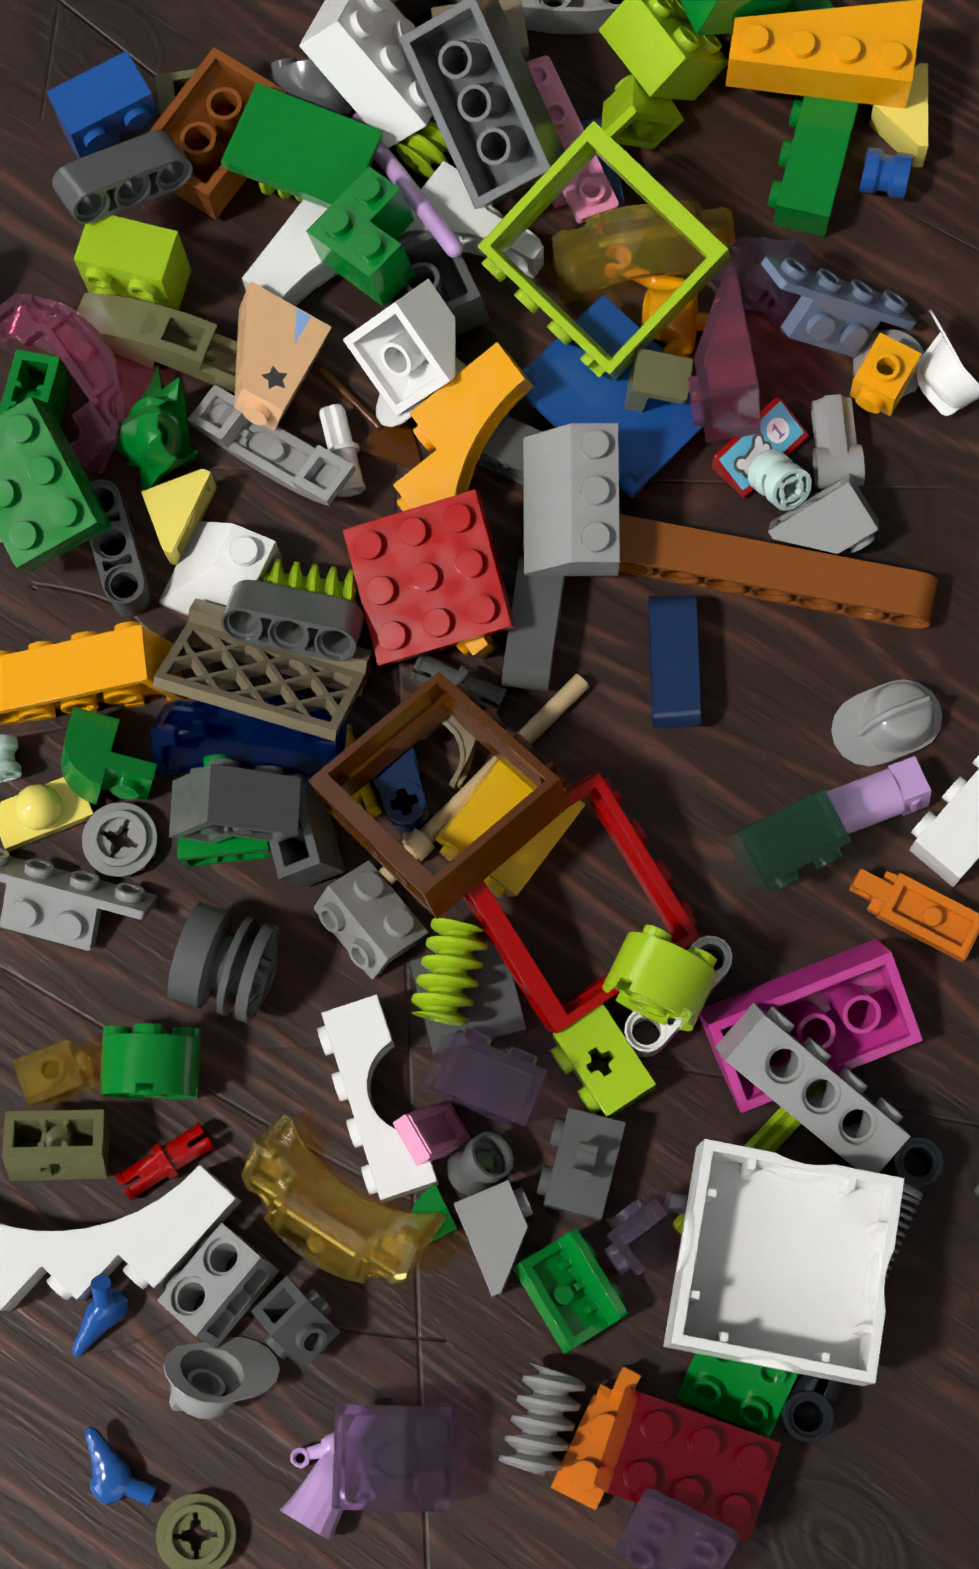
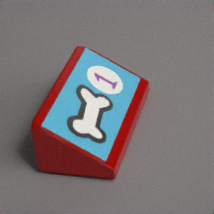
M776 397L713 457L712 469L745 499L754 490L748 481V470L753 460L759 454L769 449L780 450L789 457L809 438V435L786 404L779 397Z

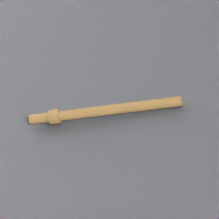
M575 674L517 733L521 734L532 745L589 688L588 683L580 675ZM493 756L420 830L414 828L402 840L403 847L416 859L422 862L435 849L433 845L436 841L435 837L496 759V756ZM384 867L378 871L391 885L397 880Z

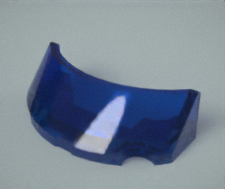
M228 689L224 691L235 692L242 689ZM295 694L299 701L309 698L306 696ZM281 695L263 699L265 703L274 706L287 704ZM178 699L163 706L150 728L153 761L157 764L155 775L166 776L196 767H204V757L214 754L231 755L232 760L238 761L239 764L277 766L311 778L345 750L347 720H345L336 740L331 741L201 701L187 702ZM321 710L308 712L311 717L328 722L332 720L330 714H325Z

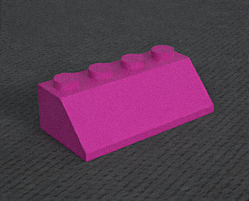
M877 939L703 1007L699 1015L712 1052L741 1113L773 1100L727 1063L715 1046L753 1002L766 1013L772 1006L780 1011L795 1025L790 1033L802 1043L808 1037L816 1041L832 1056L827 1061V1064L838 1073L845 1067L851 1070L923 1041L892 952ZM789 1049L775 1051L770 1057L769 1066L776 1067L785 1063L789 1057ZM817 1079L810 1083L809 1086L821 1082L825 1079Z

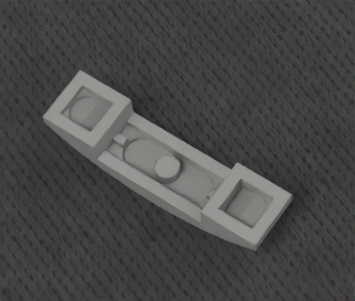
M214 384L187 419L189 423L223 449L266 477L308 499L329 506L356 471L355 466L320 445L316 448L310 446L278 426L274 431L265 425L260 426L250 422L244 417L242 412L234 408L235 396Z

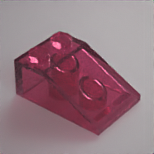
M735 265L725 268L694 357L696 375L687 377L694 427L703 426L706 443L761 433L759 386Z

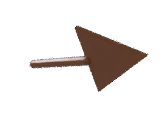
M326 367L319 369V373L375 429L359 443V452L411 470L421 463L409 420L394 427L381 425L379 420Z

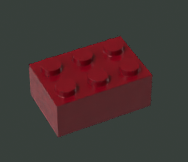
M626 1386L593 1484L608 1494L749 1543L781 1443L740 1426Z

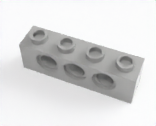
M753 1002L715 1046L717 1051L727 1063L853 1167L879 1173L911 1137L899 1124L904 1116L884 1098L880 1097L874 1103L864 1095L863 1092L868 1086L848 1068L845 1067L838 1073L828 1065L827 1061L832 1056L812 1038L808 1037L802 1043L790 1032L795 1025L775 1007L772 1006L766 1013ZM789 1049V1057L785 1063L776 1067L769 1066L770 1057L775 1051ZM817 1079H825V1087L821 1093L812 1097L806 1096V1090L810 1083ZM855 1109L861 1110V1116L855 1124L842 1126L843 1119L848 1112Z

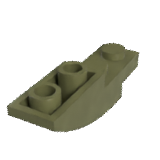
M84 293L68 329V335L152 369L156 362L235 394L237 341L215 333L217 324L147 301L108 294Z

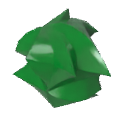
M158 366L139 401L134 403L128 416L122 422L120 433L113 446L115 450L129 459L127 466L139 467L143 491L157 486L161 479L176 468H189L187 464L196 459L199 451L193 450L190 444L185 400L180 378L178 377L164 388Z

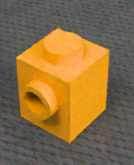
M879 333L853 378L850 396L855 398L856 403L866 411L876 414L882 412L891 416L917 371L922 353Z

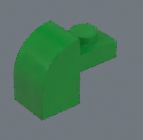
M73 707L61 755L62 774L70 789L80 798L97 805L101 789L111 791L112 794L122 799L134 800L139 798L147 801L157 764L111 752L120 719Z

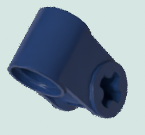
M414 745L373 778L376 789L380 793L384 810L392 826L405 834H409L414 828L420 830L430 818V807L421 780L423 775ZM410 800L412 803V813L409 815H403L401 811L402 802Z

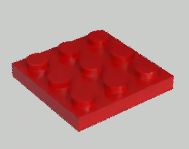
M474 489L343 530L378 666L384 667L516 628L481 495L478 490Z

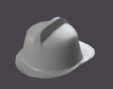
M903 679L879 685L857 694L844 702L834 715L831 732L834 745L844 758L856 765L872 767L886 764L921 750L932 743L940 732L943 716L940 703L931 690L919 682Z
M243 1337L224 1338L217 1348L212 1347L206 1342L177 1346L167 1353L163 1364L165 1376L171 1384L169 1400L171 1409L173 1411H184L198 1419L207 1420L223 1416L236 1401L254 1398L268 1392L276 1384L280 1372L278 1360L268 1347L256 1340Z

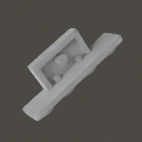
M0 848V882L6 883L0 927L90 951L96 945L102 910L143 920L156 906L157 896L145 892L139 885L132 883H120L117 885L99 880L96 874L88 871L69 872L54 868V865L47 860H24L9 856L8 851Z

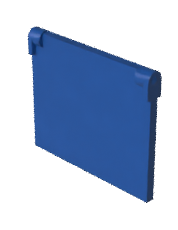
M602 295L575 321L611 357L640 329L605 295ZM557 338L532 363L522 370L534 385V388L523 398L556 428L570 423H618L619 487L631 498L639 494L641 489L724 406L691 376L688 398L684 404L648 398L642 413L624 409L631 364L616 380L606 371L599 378L580 360L585 351L574 340L566 346ZM652 341L645 348L647 350L666 353L654 341Z

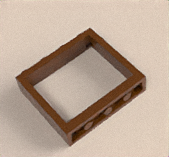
M440 672L436 673L308 780L321 806L437 919L571 806L563 787L567 780L557 772L554 763L548 760L543 764L535 757V750L521 734L517 733L514 737L505 730L504 722L490 707L482 710L475 704L476 699L464 684L455 686ZM450 715L526 783L533 792L433 876L351 796Z

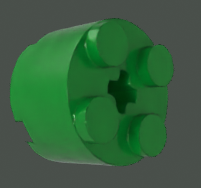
M137 1023L134 1024V1033H132V1027L103 1026L100 1075L101 1095L126 1099H196L197 1089L199 1088L201 1029L178 1027L172 1028V1034H170V1031L164 1030V1025Z

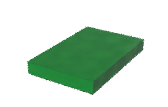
M256 82L223 155L221 164L224 169L328 209L371 166L383 139V131Z

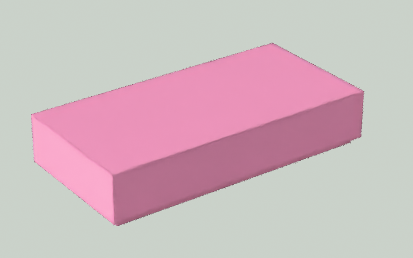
M449 1101L407 1113L393 1122L417 1166L450 1155L472 1140Z

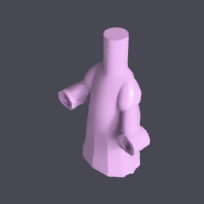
M363 1404L349 1430H338L329 1433L321 1439V1443L293 1450L290 1455V1461L300 1469L308 1467L311 1460H319L280 1511L333 1542L336 1527L356 1481L360 1489L357 1494L358 1503L367 1509L374 1507L377 1503V1494L374 1491L370 1475L373 1459L366 1439L381 1413ZM298 1454H304L305 1460L303 1463H297L296 1457ZM366 1493L372 1496V1500L369 1503H364L362 1500L363 1495Z

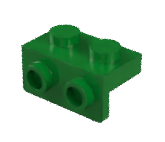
M576 1228L513 1267L514 1272L564 1354L628 1315L623 1305V1297L620 1290L613 1282L607 1279L597 1262V1255L593 1246L587 1239L581 1236Z

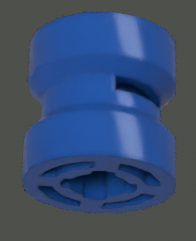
M868 146L859 192L873 194L880 190L887 192L890 198L903 200L913 154L899 152L892 156L885 154L880 148Z

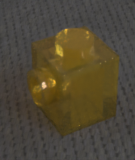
M67 1039L12 1061L27 1105L37 1111L92 1090L88 1077L94 1075V1069L89 1055L84 1047L78 1049L74 1043Z

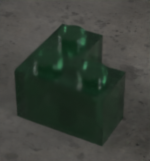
M825 789L816 791L724 837L749 887L764 886L766 892L772 889L774 891L798 880L800 876L797 869L811 862H814L818 869L843 856L840 847L852 841Z

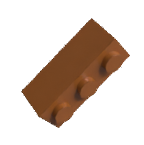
M213 47L149 132L155 130L168 132L192 164L193 171L189 181L174 192L180 198L216 220L247 179L245 176L222 168L221 160L256 82L286 94L287 91Z

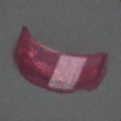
M15 293L0 305V344L7 340H18L27 347L35 345L51 353L53 356L61 358L90 400L73 414L75 423L79 426L80 431L77 441L73 440L70 446L81 466L101 474L105 471L119 441L124 418L123 382L114 354L101 338L96 327L72 308L58 301L35 297L31 294Z

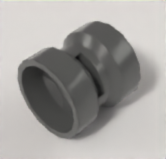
M483 1132L470 1140L467 1145L451 1154L446 1166L448 1178L453 1187L467 1196H472L486 1190L492 1183L507 1176L513 1168L512 1150L501 1136L493 1132Z

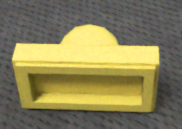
M64 777L44 785H29L20 791L19 795L0 802V838L4 849L10 852L86 822L94 814V810L90 802L80 798L70 789Z

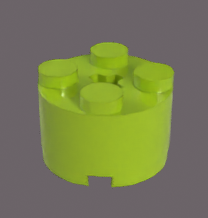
M646 924L642 932H629L605 979L602 989L606 993H609L613 988L618 990L619 994L616 1001L639 1015L662 1025H666L669 1017L681 1021L678 1030L692 1031L718 977L717 972L713 969L717 959L699 948L690 947L687 951L670 943L672 936L653 925Z

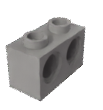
M221 1222L215 1231L210 1232L203 1238L197 1253L183 1270L176 1272L170 1278L166 1285V1290L157 1301L195 1337L217 1348L280 1270L242 1236ZM237 1255L235 1265L229 1271H226L229 1260ZM205 1294L203 1304L194 1311L195 1302L201 1295Z

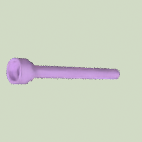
M357 112L350 117V119L367 125ZM381 141L374 157L375 161L392 183L401 188L408 204L446 254L452 258L459 257L463 253L461 241L391 150Z

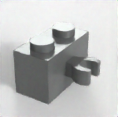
M568 1108L566 1119L556 1117L549 1144L558 1148L554 1166L544 1165L537 1190L538 1194L546 1196L544 1207L601 1222L626 1122Z

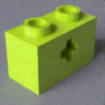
M603 1003L559 1033H553V1040L557 1046L550 1051L562 1071L566 1075L574 1071L584 1086L577 1093L591 1114L601 1112L603 1117L611 1118L655 1089L656 1083ZM597 1053L601 1059L607 1056L612 1059L608 1065L609 1074L605 1077L599 1070L593 1073L588 1070L592 1063L591 1055Z

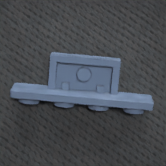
M766 255L761 262V265L779 288L801 295L781 326L786 335L791 339L855 358L880 321L907 330H912L916 324L914 318L906 310L907 302L891 290H885L884 293L874 291L860 280L853 279L850 283L841 280L827 269L820 268L818 272L808 269L791 257H785L784 260H780Z

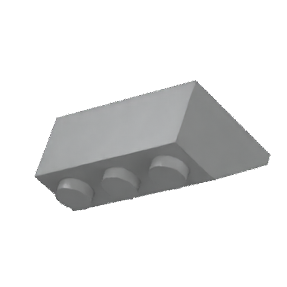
M570 423L523 437L524 576H618L620 564L618 423Z

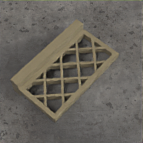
M195 598L189 608L188 622L156 672L153 687L335 741L357 697H362L367 687L373 651L357 646L354 655L350 659L339 662L240 642L229 637L222 628L221 619L226 607ZM191 647L201 649L204 651L194 653ZM235 660L248 663V665L239 666ZM222 661L227 669L208 673L203 665ZM192 668L197 677L184 679L174 676L172 673ZM266 674L272 683L254 687L248 678ZM281 674L292 676L294 678L284 680ZM237 682L242 690L227 692L219 689L218 686ZM325 687L339 691L329 693ZM311 688L316 694V697L299 701L294 691ZM281 695L287 704L274 706L265 703L263 699ZM326 708L332 716V720L328 722L311 717L308 712Z

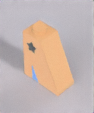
M252 281L247 287L239 308L234 408L242 412L244 417L250 422L260 426L265 425L275 431L319 355L332 327Z

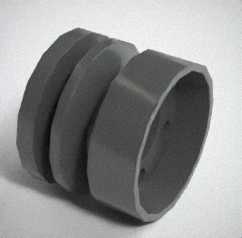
M201 902L198 903L185 923L174 953L167 987L168 998L201 1009L215 990L217 991L216 1012L226 1017L235 1005V1018L238 1021L249 1024L258 1012L262 1001L266 998L275 976L278 964L280 928L277 925L266 922L257 934V921L247 917L234 936L232 935V913L230 911Z

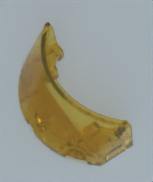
M678 201L725 245L732 258L714 276L725 279L738 278L732 210L725 207L701 210L699 202ZM648 203L620 207L585 218V226L573 230H561L551 237L552 260L559 304L569 303L593 291L626 281L662 275L692 274L706 259Z
M284 1113L253 1141L241 1175L247 1191L259 1195L267 1207L268 1211L263 1217L264 1220L290 1248L300 1256L303 1255L315 1263L320 1269L364 1284L369 1277L385 1278L390 1284L404 1282L446 1219L439 1212L416 1214L393 1210L355 1193L335 1178L316 1159L299 1135L292 1118Z

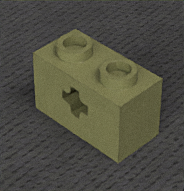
M105 1110L5 1111L2 1159L9 1181L108 1179L110 1134Z

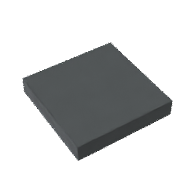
M490 940L485 941L488 944L487 950L472 952V956L484 965L483 969H470L467 972V975L479 982L478 987L463 988L462 992L474 1001V1005L458 1008V1013L469 1019V1024L456 1026L424 1019L434 1056L527 1032L513 976ZM422 958L410 961L417 993L428 992L416 983L417 976L432 973L421 965Z

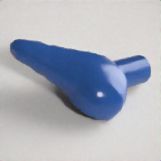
M98 1275L91 1281L93 1299L84 1313L80 1329L72 1347L73 1355L76 1357L83 1355L109 1328L120 1323L128 1312L129 1301L126 1295L118 1290L112 1292L111 1280L105 1275Z
M88 1427L85 1431V1438L92 1463L93 1476L90 1480V1491L93 1496L103 1504H112L123 1496H127L149 1506L157 1486L133 1477L127 1463L119 1457L103 1435L96 1428Z

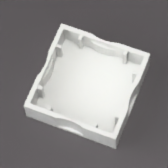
M704 1139L696 1147L663 1347L859 1386L875 1384L886 1312L884 1299L885 1276L895 1248L904 1178L835 1164H804L774 1152Z

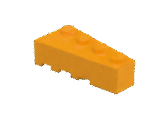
M923 0L737 17L734 20L726 86L905 109L913 81Z
M131 621L119 623L114 626V631L101 634L93 631L78 632L71 635V640L65 642H34L28 645V650L13 653L12 651L0 650V726L53 719L56 717V709L60 708L62 712L72 714L73 707L98 712L99 703L102 702L116 705L125 704L126 708L145 706L144 696L163 694L166 696L167 702L185 700L184 696L153 687L154 676L174 644L146 628L142 623ZM181 671L172 673V675L182 678Z

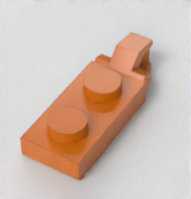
M860 869L850 885L849 890L870 901L867 911L877 915V919L960 962L966 960L979 934V913L902 873L895 875L886 871L881 879Z
M622 1366L612 1389L601 1384L596 1395L593 1394L564 1456L562 1470L557 1472L550 1488L594 1510L597 1509L605 1491L593 1483L626 1386L633 1389L636 1388L641 1377L639 1373Z

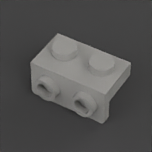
M369 860L328 885L314 906V910L319 915L323 926L328 931L333 932L349 952V956L354 964L363 969L371 979L379 976L388 963L422 942L429 933Z

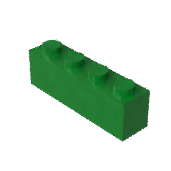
M804 96L803 101L794 100L788 125L789 127L796 128L793 141L784 139L778 162L779 167L785 168L783 180H773L767 205L768 207L775 208L772 225L825 237L859 103Z

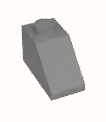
M848 474L805 500L797 508L789 510L771 521L768 532L774 540L839 554L849 548L851 553L864 548L875 539L873 533L879 530V520L852 476Z
M509 1180L454 1203L493 1298L504 1292L529 1229L524 1218L533 1215L523 1188L520 1187L512 1190Z

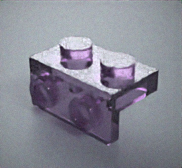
M640 1197L623 1209L616 1217L620 1225L606 1236L610 1246L605 1249L604 1253L621 1276L629 1271L636 1279L645 1271L629 1246L667 1217V1212L656 1198L646 1205Z

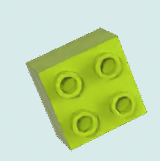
M624 0L598 29L646 93L653 98L695 101L729 62L720 51L722 44L715 35H696L680 0Z
M114 215L85 224L74 256L76 266L89 293L123 296L166 306L175 310H179L191 273V267L178 231Z

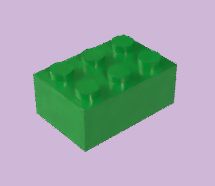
M30 397L0 414V538L16 568L34 571L112 527V524L49 404Z

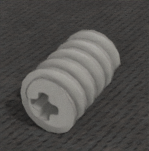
M530 1363L540 1371L539 1375L523 1376L522 1382L534 1392L532 1395H518L516 1400L528 1412L523 1415H512L510 1420L522 1432L521 1434L506 1435L504 1440L516 1450V1453L500 1455L499 1461L531 1473L547 1476L546 1472L561 1471L563 1463L554 1457L552 1452L567 1451L569 1443L557 1433L560 1431H573L575 1426L563 1413L579 1411L581 1404L573 1399L569 1393L585 1391L586 1384L577 1377Z

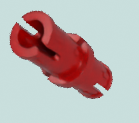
M199 1121L167 1144L162 1145L158 1143L151 1147V1154L124 1171L115 1174L120 1186L128 1184L138 1176L140 1177L138 1181L123 1190L131 1201L166 1177L170 1180L180 1175L178 1171L180 1168L209 1150L215 1149L210 1137H205L198 1143L190 1146L193 1141L207 1133Z

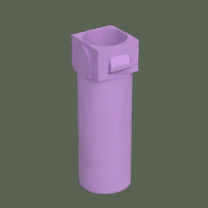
M913 756L889 765L888 769L786 806L784 811L792 837L802 852L901 814L905 816L929 807L931 789L916 757Z

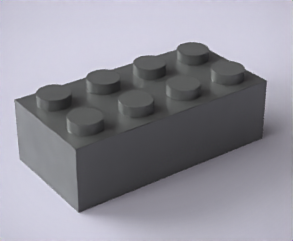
M463 0L398 38L475 209L498 205L532 187L565 152L499 0Z

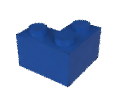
M128 51L46 91L63 133L78 159L122 143L120 135L128 131L142 129L151 119L159 116L152 93Z

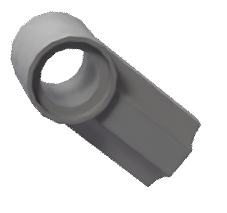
M835 394L825 395L821 399L812 401L811 416L816 447L813 449V474L816 489H825L848 474L852 476L857 486H863L865 482L864 454L861 444H857L852 398Z

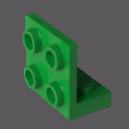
M695 1353L677 1396L686 1403L750 1431L769 1437L798 1373Z

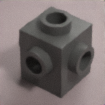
M288 1276L251 1311L268 1332L263 1338L268 1346L281 1359L285 1360L291 1354L304 1367L318 1354L323 1352L328 1344L341 1332L328 1317L334 1311L333 1307L314 1288L306 1294Z

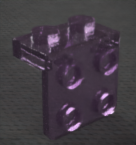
M646 1489L638 1504H633L613 1553L642 1569H724L736 1548L739 1535L732 1528L657 1490Z

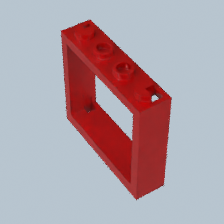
M600 773L588 774L565 789L571 805L586 796L667 927L668 933L672 936L670 943L685 949L701 938L694 927L697 924L691 914L694 911L685 900L678 901L669 887L673 883L671 874L659 859L653 861L644 846L648 842L644 830L634 818L627 819L619 806V803L623 801L621 793L618 789H614L607 777L603 779ZM484 880L463 897L547 1031L555 1034L559 1033L619 993L615 988L609 993L602 989L609 973L607 972L560 1004Z

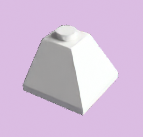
M429 278L343 339L395 416L455 378V316Z
M198 521L159 603L187 616L195 598L226 607L235 584L243 580L263 582L266 572L271 570L277 558L282 560L276 541L233 523Z

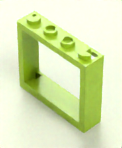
M594 121L477 246L487 256L481 264L497 280L502 282L508 276L520 288L514 296L527 309L535 314L541 308L552 319L547 328L566 346L574 340L585 351L580 360L599 378L606 371L614 380L633 362L638 348L645 349L732 258L725 245ZM596 154L706 258L613 357L596 343L504 254Z

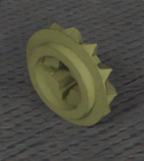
M194 1493L176 1499L164 1510L156 1529V1544L161 1558L170 1569H220L233 1554L238 1532L232 1512L217 1497ZM195 1512H198V1520L201 1522L202 1529H210V1532H217V1536H212L210 1539L202 1542L199 1558L196 1556L193 1541L176 1538V1534L184 1533V1531L192 1528L193 1520L196 1519Z

